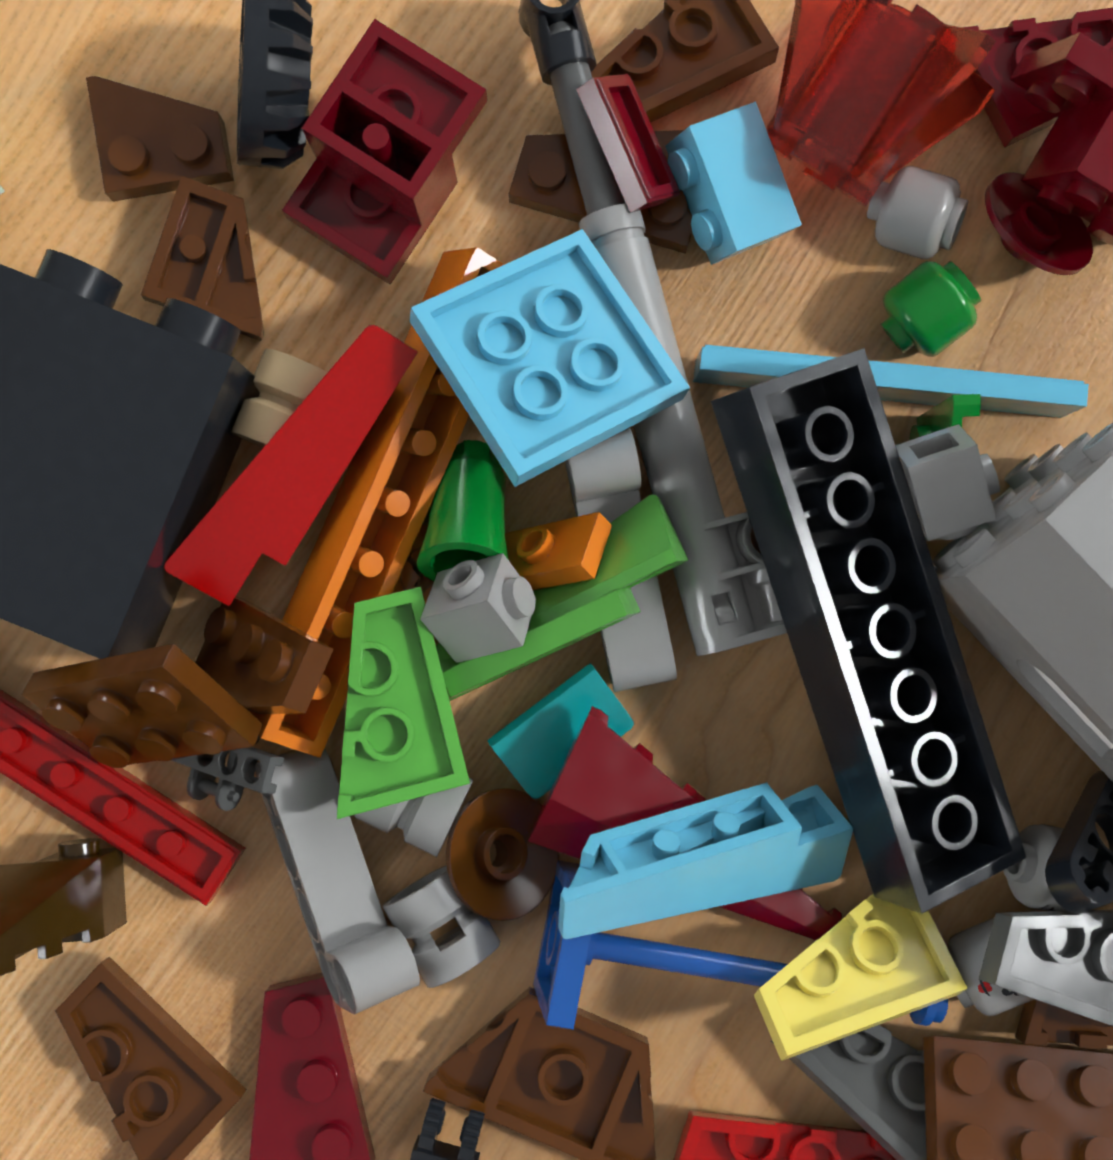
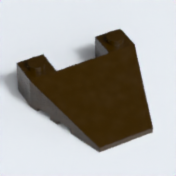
M97 838L61 842L58 844V853L34 863L0 865V976L15 971V959L32 949L37 948L38 959H48L63 953L62 943L82 941V943H91L108 936L127 923L123 852L117 848L100 849L99 839Z

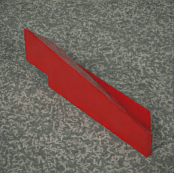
M377 325L367 326L168 558L164 565L166 572L230 606L262 553L286 566L418 351Z

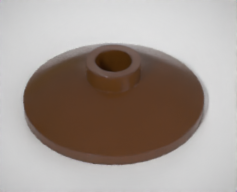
M498 788L475 796L461 809L449 832L446 847V865L451 885L460 901L469 910L487 919L507 921L525 916L544 900L555 880L559 852L528 842L542 805L523 791ZM493 843L496 848V858L491 864L490 848Z

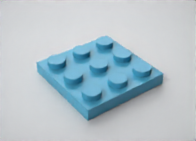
M583 229L411 307L409 320L514 487L684 399L690 389L688 383Z

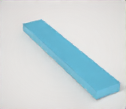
M705 345L701 348L695 360L693 382L751 387L836 357ZM868 360L880 399L883 401L936 406L952 395L980 394V410L1058 418L1087 407L1089 384H1084V381Z

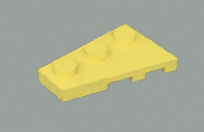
M872 894L761 986L754 994V998L780 1060L783 1061L957 996L965 991L967 986L929 910L921 914L875 898L874 894Z

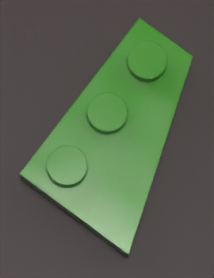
M421 587L354 603L337 819L470 784L434 637L420 620L425 607Z

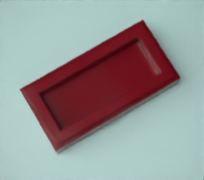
M628 74L594 77L577 88V93L630 213L662 205L680 195L678 185L631 77Z

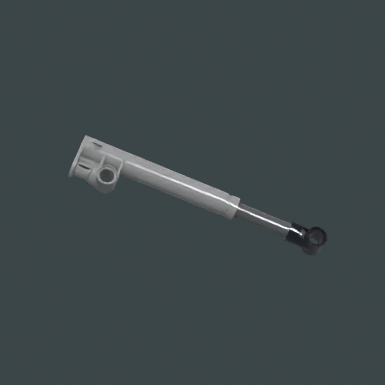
M521 0L518 11L519 23L523 31L531 38L542 82L552 85L587 216L578 223L579 229L584 230L687 382L648 237H645L643 234L645 233V225L641 210L630 213L576 90L592 79L591 72L597 66L580 0H559L562 3L560 7H549L542 4L539 0ZM689 389L683 400L633 426L652 494L657 495L661 499L689 561L674 567L673 571L696 655L702 656L787 633L762 555L751 543L750 533L752 525L748 513L744 512L726 518L724 516Z

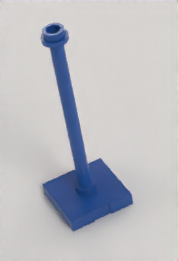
M559 860L557 861L555 880L551 888L533 987L546 1025L574 1029L585 966H589L592 959L760 987L788 964L602 932L564 939L558 929L560 894L564 887L569 888L580 864ZM948 999L909 1013L913 1023L923 1026H929L932 1022L941 1023L947 1014Z

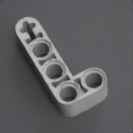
M630 428L565 461L576 517L600 512L611 523L641 502L639 493L642 482L640 465ZM657 576L630 588L640 608V613L600 631L614 693L677 679L675 659Z
M325 748L321 758L294 749L278 755L284 757L282 766H275L271 783L277 785L275 794H261L327 987L336 1004L355 1015L418 986L420 983L419 971L405 936L398 928L387 926L350 816L337 819L340 786ZM260 762L256 763L255 765V772L257 778H259L261 774Z

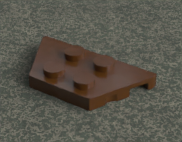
M532 987L526 989L429 1074L423 1092L469 1112L471 1109L485 1113L484 1118L580 1160H656L648 1038L579 1007L577 1008L574 1029L546 1025L535 990Z

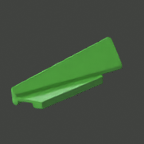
M649 495L611 522L612 528L595 579L533 590L537 600L522 647L456 663L443 646L438 643L436 649L449 701L640 613V608L630 588L689 561L661 499L657 495Z

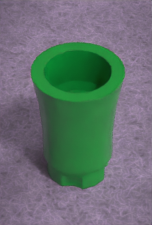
M464 440L456 445L435 493L427 531L417 559L419 571L433 582L438 572L453 568L463 561H477L504 553L508 559L504 515L506 477L502 466L486 442Z

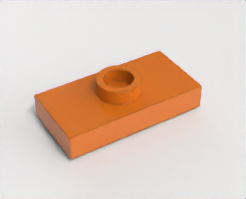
M595 512L505 533L508 560L518 574L530 583L533 590L595 579L612 525L600 512Z

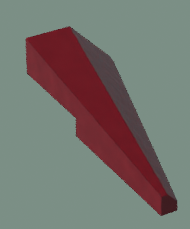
M592 706L568 752L562 769L541 807L528 842L581 859L582 850L592 834L706 801L707 799L688 783L679 787L653 765V754L641 743L633 748L608 727V716L600 709ZM803 888L718 906L813 940L820 939L842 920V913L835 907L829 911L825 910L806 894Z

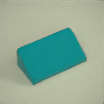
M590 663L493 735L487 742L529 796L533 799H538L551 790L592 706L600 709L608 716V727L620 737L632 729L634 721Z

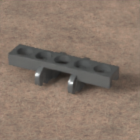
M258 736V738H257V740H256V743H258L259 740H260V737H259V736ZM249 747L222 751L214 755L201 754L173 758L171 761L191 767L187 782V792L191 798L202 800L208 795H212L215 797V802L219 809L229 811L240 802L244 787L259 793L275 794L277 785L271 783L275 766H282L284 757ZM230 752L227 766H225L226 756ZM258 760L261 763L259 778L254 777L255 765ZM216 777L219 778L218 783L215 782Z

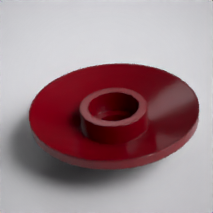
M1007 172L995 177L985 191V206L993 226L1001 236L1004 248L1013 257L1028 261L1044 271L1057 275L1076 274L1089 264L1093 254V245L1087 227L1080 216L1073 212L1070 215L1059 214L1041 205L1035 198L1039 191L1021 181L1024 174Z

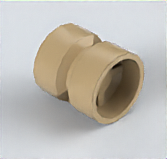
M265 349L255 371L253 381L260 392L259 397L243 400L230 432L263 448L328 372L289 354Z

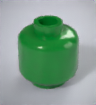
M926 261L921 263L884 294V307L890 317L880 325L902 353L914 347L921 354L934 357L974 327L977 321V312L974 306L981 302V297L970 280L953 262L949 261L944 266H941L936 262Z

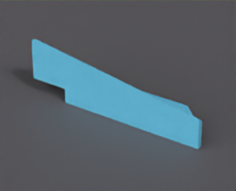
M766 782L592 834L582 850L580 866L569 888L564 887L560 894L558 929L564 939H571L833 882L842 874L854 828L818 785L810 786L780 800Z

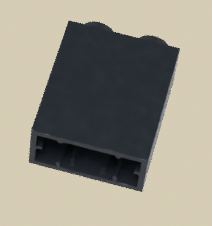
M47 249L35 278L0 264V618L102 659L156 646L183 582L166 572L164 568L165 562L215 505L242 438L232 434L230 431L243 400L259 397L260 392L254 385V375L231 356L241 333L239 328L204 309L174 298H166L155 326L114 310L113 307L123 286L119 280L86 262L67 254Z

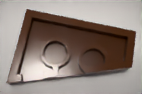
M665 0L664 9L643 29L635 28L597 64L591 74L592 78L628 74L633 81L651 123L775 63L779 46L750 0Z

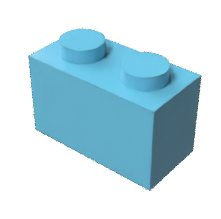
M756 101L690 125L665 145L669 155L668 165L678 188L683 191L692 215L691 228L693 236L699 247L706 251L711 265L770 242L802 225Z

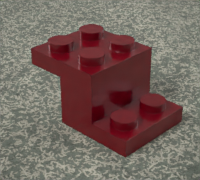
M374 19L302 127L316 160L282 209L285 217L391 285L458 183L452 154L488 101L486 89Z
M1079 32L1024 55L1010 78L1011 81L1027 90L1024 97L1032 105L1050 113H1059L1061 111L1021 181L1039 191L1035 198L1041 205L1059 214L1070 215L1071 212L1090 222L1087 231L1091 235L1113 245V52Z

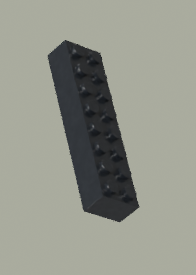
M865 348L711 401L849 822L854 828L853 834L874 897L922 914L1027 858Z

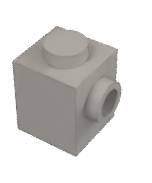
M959 424L895 445L923 534L928 541L937 538L943 540L958 539L972 533L978 525L996 520L990 496L1000 492L995 467L987 453L980 455L978 445Z
M504 553L477 561H463L453 568L438 572L420 620L452 659L459 663L522 647L532 614L535 610L537 598L530 583L518 574Z

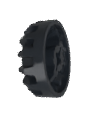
M242 0L237 111V164L284 169L304 155L306 136L302 127L309 118L308 105L309 91L311 89V59L313 54V46L311 45L313 18L311 17L312 5L307 0Z

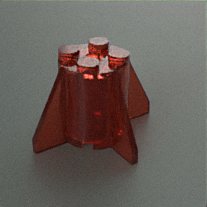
M795 0L776 113L767 125L766 130L775 153L789 161L792 158L796 159L806 166L803 173L833 192L835 189L839 190L850 199L865 207L885 179L981 113L995 92V89L975 72L996 43L987 33L944 24L918 4H916L911 12L904 7L892 4L893 0Z

